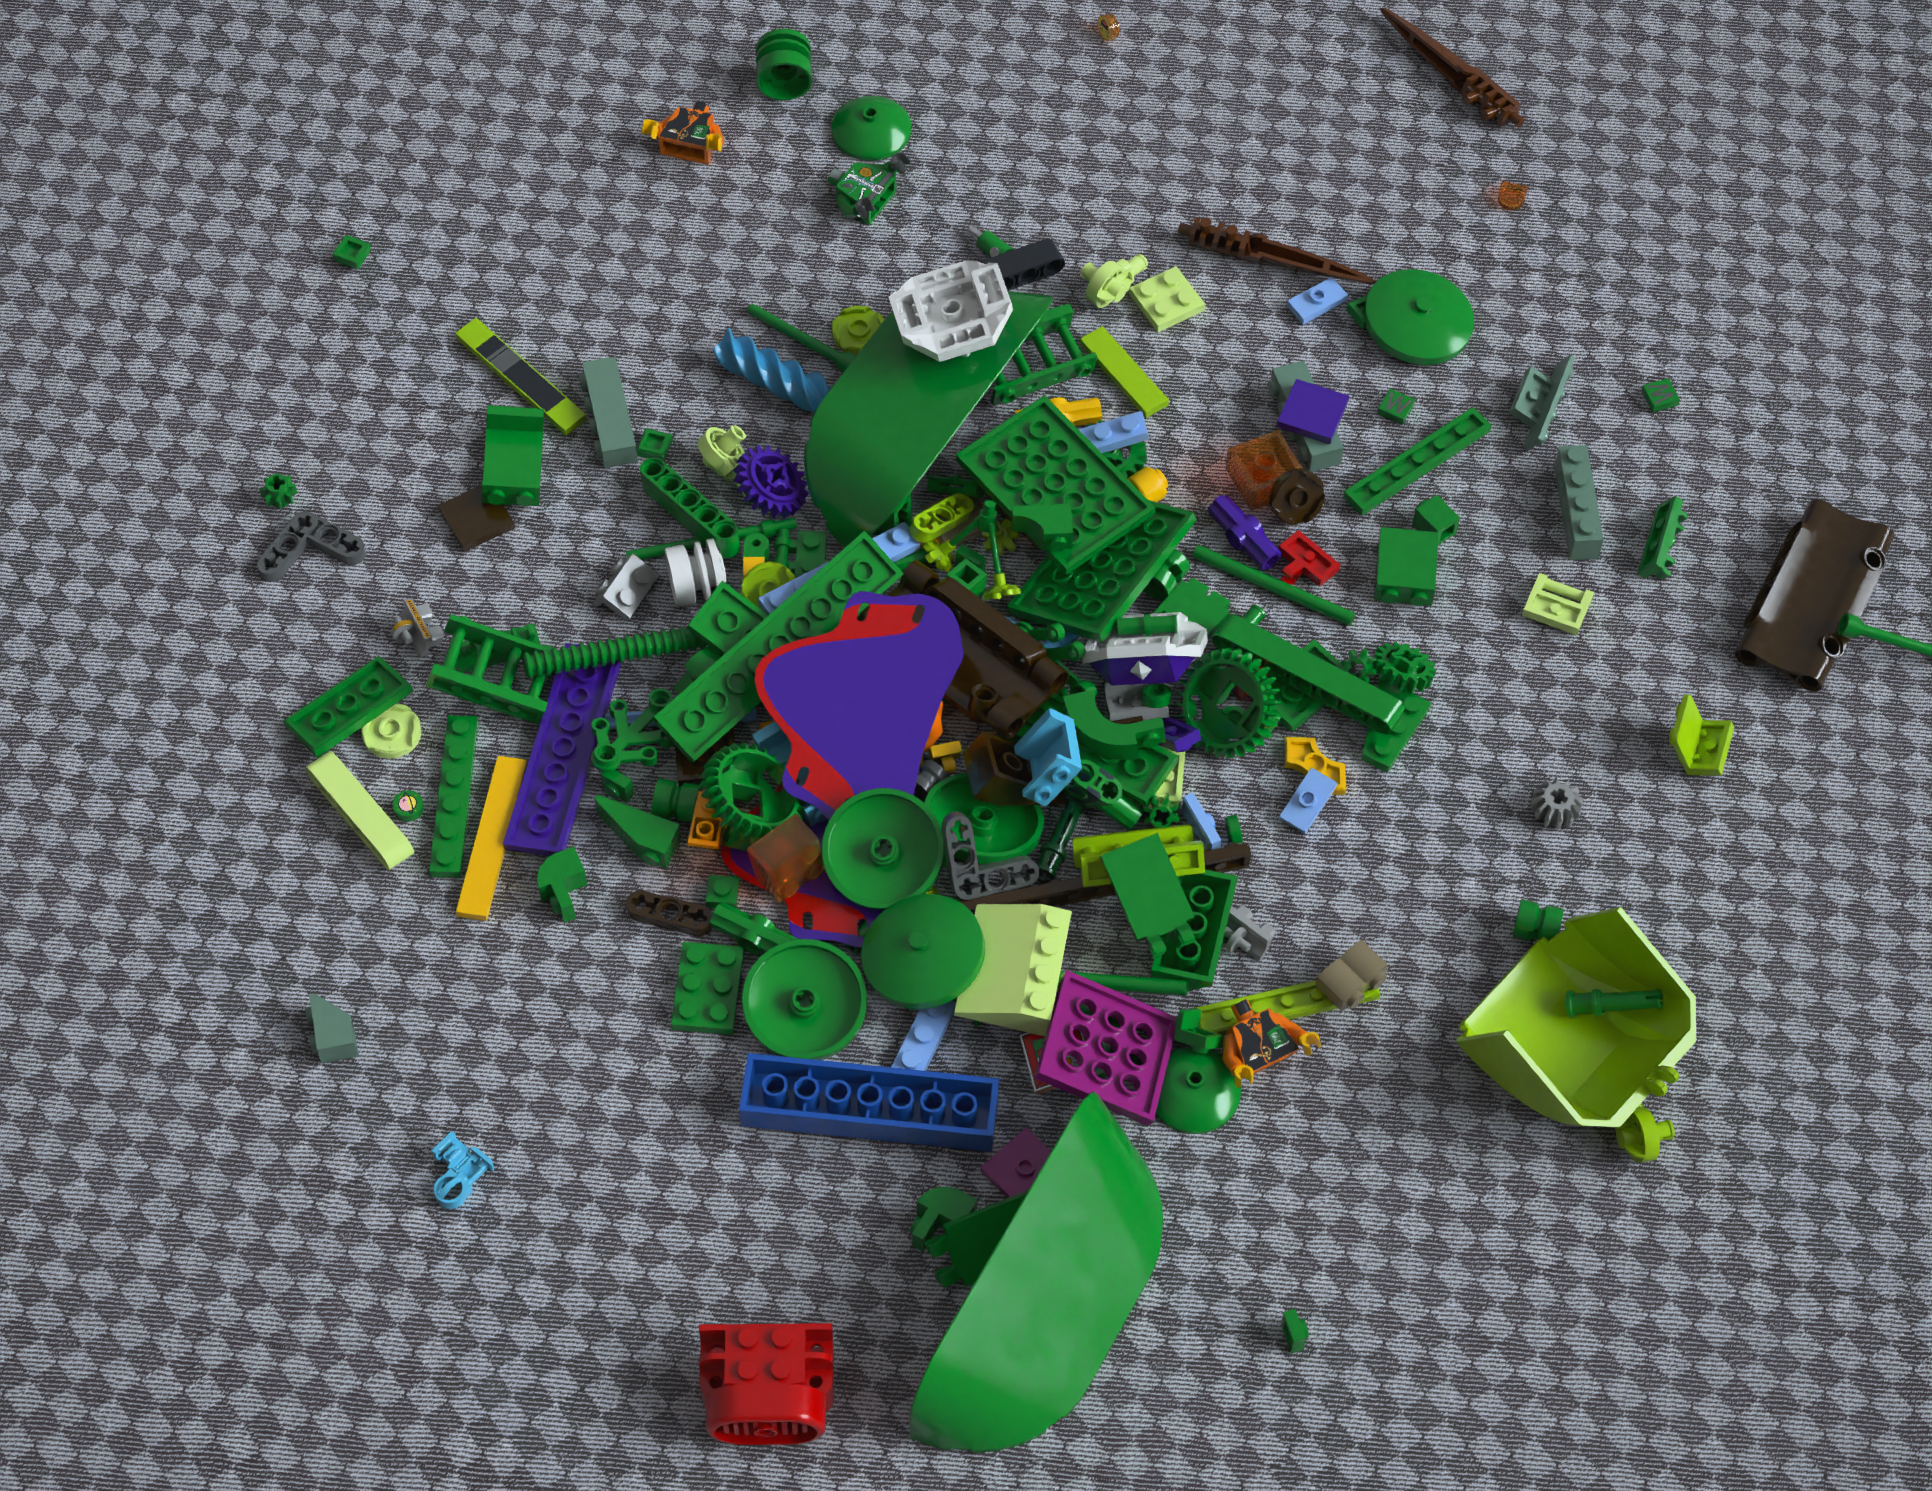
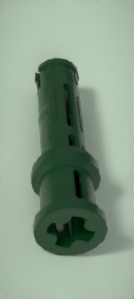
M1071 798L1066 801L1064 810L1049 842L1041 846V856L1037 862L1039 868L1037 881L1046 884L1050 880L1057 879L1056 872L1058 867L1066 859L1065 848L1074 832L1081 812L1084 810V805L1080 801ZM1066 821H1069L1064 834H1061Z

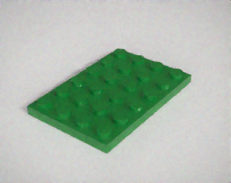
M1045 395L956 454V462L1011 519L1012 506L1071 503L1073 525L1072 549H1064L1062 551L1043 550L1041 542L1032 535L1027 534L1065 575L1071 573L1155 514L1156 508Z
M1150 501L1156 508L1155 514L1068 575H1065L1046 556L1020 589L1021 594H1017L1007 606L1010 615L1047 626L1058 622L1067 632L1104 642L1117 625V618L1123 617L1197 521L1194 512Z

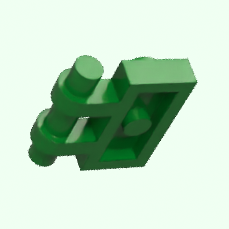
M779 529L778 537L774 541L776 559L773 562L783 564L793 574H805L819 567L826 560L827 532L798 531L797 540L789 539L788 529ZM788 553L796 554V562L787 560Z

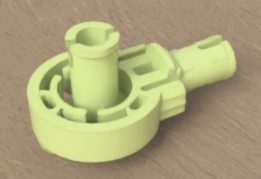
M1137 254L1129 261L1125 259H1120L1117 262L1113 260L1108 261L1099 269L1093 263L1088 262L1084 265L1080 274L1082 279L1089 282L1086 289V299L1098 308L1106 307L1113 300L1119 302L1130 289L1131 284H1133L1134 276L1147 269V259L1143 255Z
M732 425L727 432L717 427H710L698 440V448L703 456L704 464L718 475L724 476L726 481L732 482L737 475L733 472V469L737 465L736 461L744 454L739 444L746 438L744 431L736 425ZM734 482L739 488L741 484Z

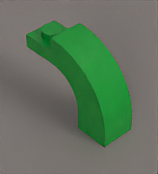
M1093 690L1063 696L1066 716L1074 719L1077 740L1097 755L1115 760L1139 759L1138 748L1155 747L1159 743L1166 742L1162 717L1131 724H1118L1109 721L1099 712Z

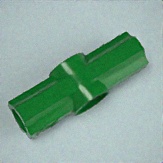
M724 902L717 905L709 922L711 928L737 940V943L744 947V950L756 955L761 952L765 953L781 943L798 940V938L777 929L767 917L757 913L751 916Z

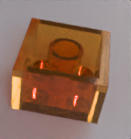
M1279 430L1230 447L1227 451L1226 470L1250 511L1270 504V491L1275 481L1283 473L1291 469L1302 468Z
M796 813L747 848L756 879L778 903L785 898L793 896L802 885L809 880L819 877L825 869L818 837Z

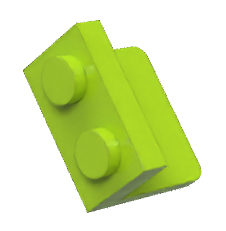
M1684 694L1681 704H1678L1676 708L1677 719L1674 728H1671L1669 733L1670 744L1674 747L1678 755V761L1682 763L1687 775L1722 776L1735 727L1731 720H1703L1691 694Z

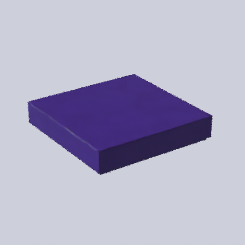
M1296 379L1278 418L1277 427L1331 444L1349 402V395Z

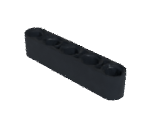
M1044 239L980 261L984 264L988 262L998 263L1007 291L1055 275L1065 267V260L1051 239Z

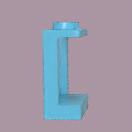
M1051 708L1042 715L1014 746L1015 754L1029 760L1033 779L1022 790L1023 797L1045 807L1082 769L1074 719Z

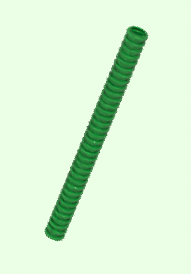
M679 626L678 630L670 628L666 632L665 629H661L660 633L652 631L649 635L647 632H643L642 636L634 634L630 638L626 635L624 639L615 637L614 641L608 638L606 642L597 640L596 644L590 641L588 645L579 643L578 647L572 644L569 648L561 646L560 650L554 647L551 651L543 649L542 653H538L537 650L533 651V654L530 655L528 652H524L523 665L526 676L531 679L533 675L542 677V674L546 673L549 676L554 671L556 674H560V670H564L566 673L572 668L574 671H578L579 667L587 669L590 665L592 668H596L597 664L605 666L608 662L614 665L615 661L624 663V660L628 659L631 662L633 658L642 660L643 656L649 659L651 655L660 657L661 653L667 656L669 652L678 654V651L682 650L684 653L690 648L692 651H696L697 647H700L702 650L708 644L687 628L684 629L683 626Z

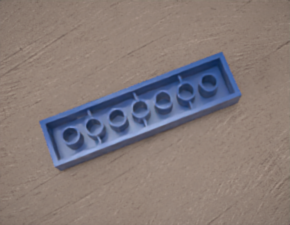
M748 1053L739 1107L740 1123L743 1127L992 1152L999 1098V1078Z

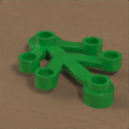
M1023 621L1015 624L1038 642L1048 639L1050 642L1055 643L1065 637V629L1058 622L1039 629H1033L1030 624ZM1075 641L1065 647L1045 648L1047 657L1069 673L1066 683L1070 686V694L1093 690L1095 698L1097 695L1095 684L1087 680L1081 681L1059 661L1061 659L1077 661L1083 658L1086 654L1084 645L1079 641ZM1064 686L1057 694L1061 696L1068 695L1066 687Z
M663 688L651 691L649 694V707L629 727L627 722V703L621 699L613 700L610 703V716L615 719L618 738L610 744L608 738L610 723L607 719L599 717L592 721L591 731L596 737L598 744L591 755L592 765L597 770L603 772L613 771L621 763L640 761L642 765L647 767L655 765L658 752L652 746H645L641 750H623L627 746L658 743L663 748H670L674 745L670 739L663 738L666 737V734L661 729L659 731L642 732L653 721L652 718L673 700L671 692ZM616 708H621V709H623V710L617 711V710H615V709H616ZM645 755H651L653 757L647 758L645 757Z

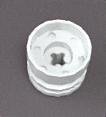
M713 538L706 540L707 553L704 554L699 541L694 542V556H688L683 544L664 548L669 581L677 608L695 605L696 591L698 590L702 591L707 601L711 596L710 588L714 587L716 589L721 581L726 583L722 555L719 553Z

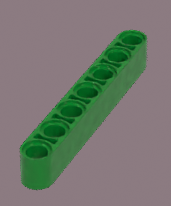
M1228 614L1211 638L1213 644L1221 651L1224 648H1231L1232 652L1235 649H1242V656L1244 653H1252L1251 662L1254 659H1261V666L1270 668L1269 676L1275 677L1276 680L1381 734H1389L1405 710L1403 703L1396 697L1237 615Z

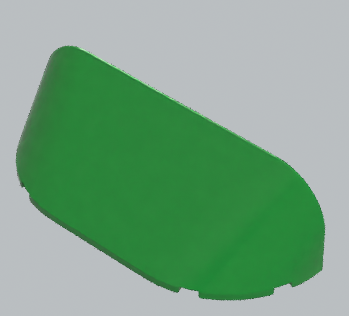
M1008 291L1013 311L995 345L971 352L968 358L957 356L941 362L935 361L903 343L893 311L884 319L816 408L809 424L811 427L809 439L804 446L805 476L815 507L820 508L827 520L825 524L827 529L844 548L863 531H866L869 536L872 535L909 495L1040 321L1053 300L1052 296Z
M1091 1092L1073 1114L933 1354L911 1407L910 1438L942 1450L950 1451L951 1448L972 1450V1453H985L1013 1448L1046 1433V1428L1057 1422L1061 1417L1064 1419L1080 1402L1148 1283L1156 1266L1162 1242L1163 1210L1160 1194L1152 1172L1145 1160L1096 1092Z

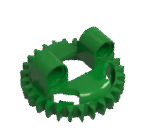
M1224 648L1222 652L1219 649L1211 651V655H1202V661L1195 660L1192 662L1195 670H1185L1189 679L1180 680V683L1185 686V690L1176 692L1178 695L1183 696V701L1176 703V706L1183 707V713L1177 717L1185 718L1187 722L1185 724L1199 729L1202 740L1196 742L1195 747L1205 746V753L1210 754L1214 752L1215 757H1223L1225 754L1226 758H1235V754L1237 757H1243L1246 755V752H1256L1255 745L1258 747L1264 746L1263 739L1272 737L1271 732L1278 726L1277 724L1281 719V713L1274 709V705L1281 704L1282 702L1281 700L1274 699L1273 696L1280 691V688H1271L1270 685L1276 678H1267L1266 674L1270 668L1263 667L1260 669L1262 660L1254 659L1251 662L1252 653H1244L1242 656V649H1235L1232 652L1231 648ZM1234 665L1236 667L1222 668L1220 666ZM1235 685L1254 700L1238 724L1216 707V704L1225 702ZM1192 695H1198L1201 699L1203 718L1200 721H1195L1193 717L1197 716L1196 701L1191 700ZM1244 737L1238 741H1229L1231 738Z
M745 742L739 746L736 743L731 744L729 747L724 746L712 755L703 768L705 770L700 775L704 779L700 783V787L706 789L701 796L709 799L705 806L715 810L712 818L720 817L722 819L720 826H725L722 840L723 845L746 852H752L759 843L765 846L770 841L772 845H775L779 840L783 842L788 836L790 837L803 820L802 816L805 813L803 806L806 801L790 795L785 789L780 793L774 791L764 780L762 773L767 769L770 771L769 775L777 784H782L783 786L782 777L786 761L780 763L776 760V754L768 755L767 748L758 751L756 744H753L750 748H748ZM796 779V784L798 785L800 780ZM759 793L760 817L741 812L733 804V799L749 802Z

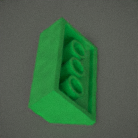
M1206 869L1205 873L1177 876L1194 914V919L1187 923L1193 931L1195 940H1193L1194 943L1182 947L1175 930L1160 936L1167 951H1165L1164 955L1154 958L1151 978L1187 980L1188 992L1213 985L1238 876Z

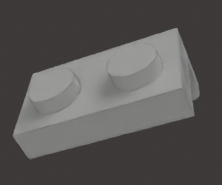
M633 553L624 560L620 557L610 569V572L613 573L609 580L604 579L597 587L595 593L598 596L593 602L597 607L604 603L625 621L632 616L659 577L657 572Z
M1106 680L1104 681L1105 706L1110 721L1142 716L1143 720L1158 717L1167 718L1169 717V707L1167 705L1162 708H1149L1142 704L1141 690L1149 684L1111 686Z

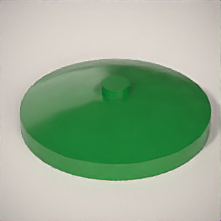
M1405 269L1383 276L1372 286L1364 304L1365 325L1372 339L1391 356L1412 364L1436 365L1455 358L1467 346L1474 328L1473 310L1462 291L1444 277L1424 270Z
M968 773L952 775L941 780L932 787L926 796L925 804L937 818L940 827H942L944 817L951 812L963 813L970 820L978 864L998 862L1016 856H1027L1036 848L1041 839L1044 816L1040 805L997 806L980 801L973 797ZM957 820L955 821V826L950 829L956 833L958 841H963L959 836V827L963 825ZM965 848L957 850L954 854V857L964 861L969 856L968 849Z
M892 788L867 790L845 801L830 818L822 841L824 867L835 888L852 903L872 910L884 911L902 899L926 894L936 882L945 857L942 830L930 808L914 795Z
M937 894L915 895L889 906L871 924L862 944V966L874 991L887 1002L907 1009H929L955 999L973 983L984 961L985 940L976 917L959 901Z
M812 939L787 941L765 952L750 969L742 993L743 1014L753 1037L770 1053L783 1057L823 1060L847 1047L860 1031L867 1009L865 981L854 961L837 947Z

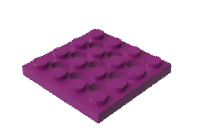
M1066 970L1061 976L1051 1021L1047 1028L1034 1078L1082 1099H1085L1091 1092H1096L1110 1111L1149 1127L1155 1118L1175 1035V1021L1177 1017ZM1083 1004L1089 1007L1092 1015H1085L1080 1010L1079 1005ZM1108 1017L1117 1019L1120 1028L1113 1027L1109 1023ZM1136 1029L1145 1031L1148 1040L1141 1039L1137 1035ZM1073 1030L1080 1031L1085 1041L1076 1039L1073 1035ZM1101 1042L1110 1044L1113 1053L1104 1051ZM1129 1054L1138 1056L1142 1065L1134 1064L1130 1060ZM1066 1056L1074 1057L1078 1067L1069 1065L1066 1061ZM1094 1068L1102 1069L1107 1079L1099 1078L1095 1074ZM1123 1080L1133 1083L1135 1091L1127 1090L1123 1085Z

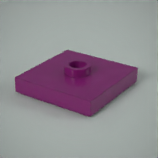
M1026 1127L980 1167V1172L1009 1198L1031 1188L1052 1151Z

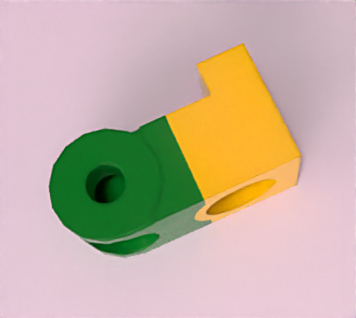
M752 533L744 540L743 579L750 569L757 564L768 562L770 559L769 540L762 533Z

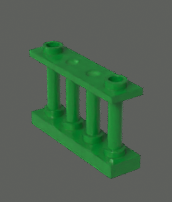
M1069 303L1047 310L1024 341L1034 342L1047 369L1032 373L1019 348L1012 359L1022 377L1007 382L1001 371L994 381L996 386L993 387L991 398L993 406L1000 403H1010L1017 397L1075 377H1086L1094 371L1097 360L1096 353L1083 356L1068 328L1071 326L1074 313ZM1053 332L1059 333L1072 360L1058 365L1043 336Z
M450 614L444 633L452 635L443 665L434 663L426 687L539 725L548 703L539 698L546 673H543L542 677L533 675L528 694L526 695L512 690L511 685L519 660H523L524 652H528L529 655L533 654V651L536 650L538 653H542L543 649L551 651L553 647L539 645L475 623L465 616ZM463 640L481 645L471 675L454 669ZM492 649L509 655L499 685L483 680Z

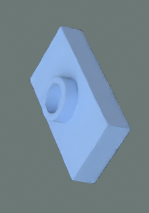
M1330 277L1289 299L1287 307L1304 325L1345 303L1348 300V294L1333 277Z
M1311 768L1279 816L1280 820L1306 834L1337 787V782Z
M1194 793L1184 796L1182 814L1188 824L1192 826L1198 841L1201 840L1203 842L1204 849H1220L1221 838L1215 830L1216 825L1211 814L1205 813Z

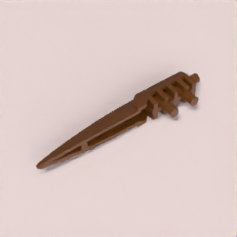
M1380 8L1381 13L1398 33L1427 62L1446 77L1454 89L1461 92L1462 101L1465 105L1481 103L1479 110L1484 121L1498 119L1496 123L1499 126L1512 122L1517 127L1524 123L1525 119L1518 114L1521 104L1479 68L1468 65L1441 43L1387 8Z
M1195 217L1192 226L1180 223L1178 233L1189 236L1188 242L1190 245L1243 261H1261L1301 272L1364 284L1376 283L1373 278L1352 268L1305 250L1269 240L1266 235L1259 233L1251 235V232L1247 230L1242 235L1238 233V228L1234 225H1229L1225 230L1223 223H1219L1218 227L1212 226L1211 220L1207 217L1202 219Z

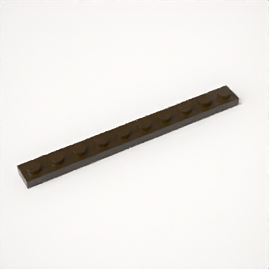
M1231 843L1215 850L1204 849L1206 870L1225 873L1249 868L1251 851L1248 843ZM1080 874L1072 879H1053L1042 885H1029L1012 891L995 893L970 900L959 899L958 901L975 914L977 904H1043L1058 907L1116 894L1111 884L1083 887Z

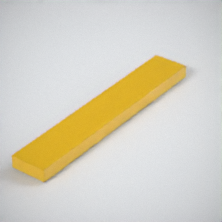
M497 757L457 905V917L487 921L506 851L503 841L528 764L525 759Z

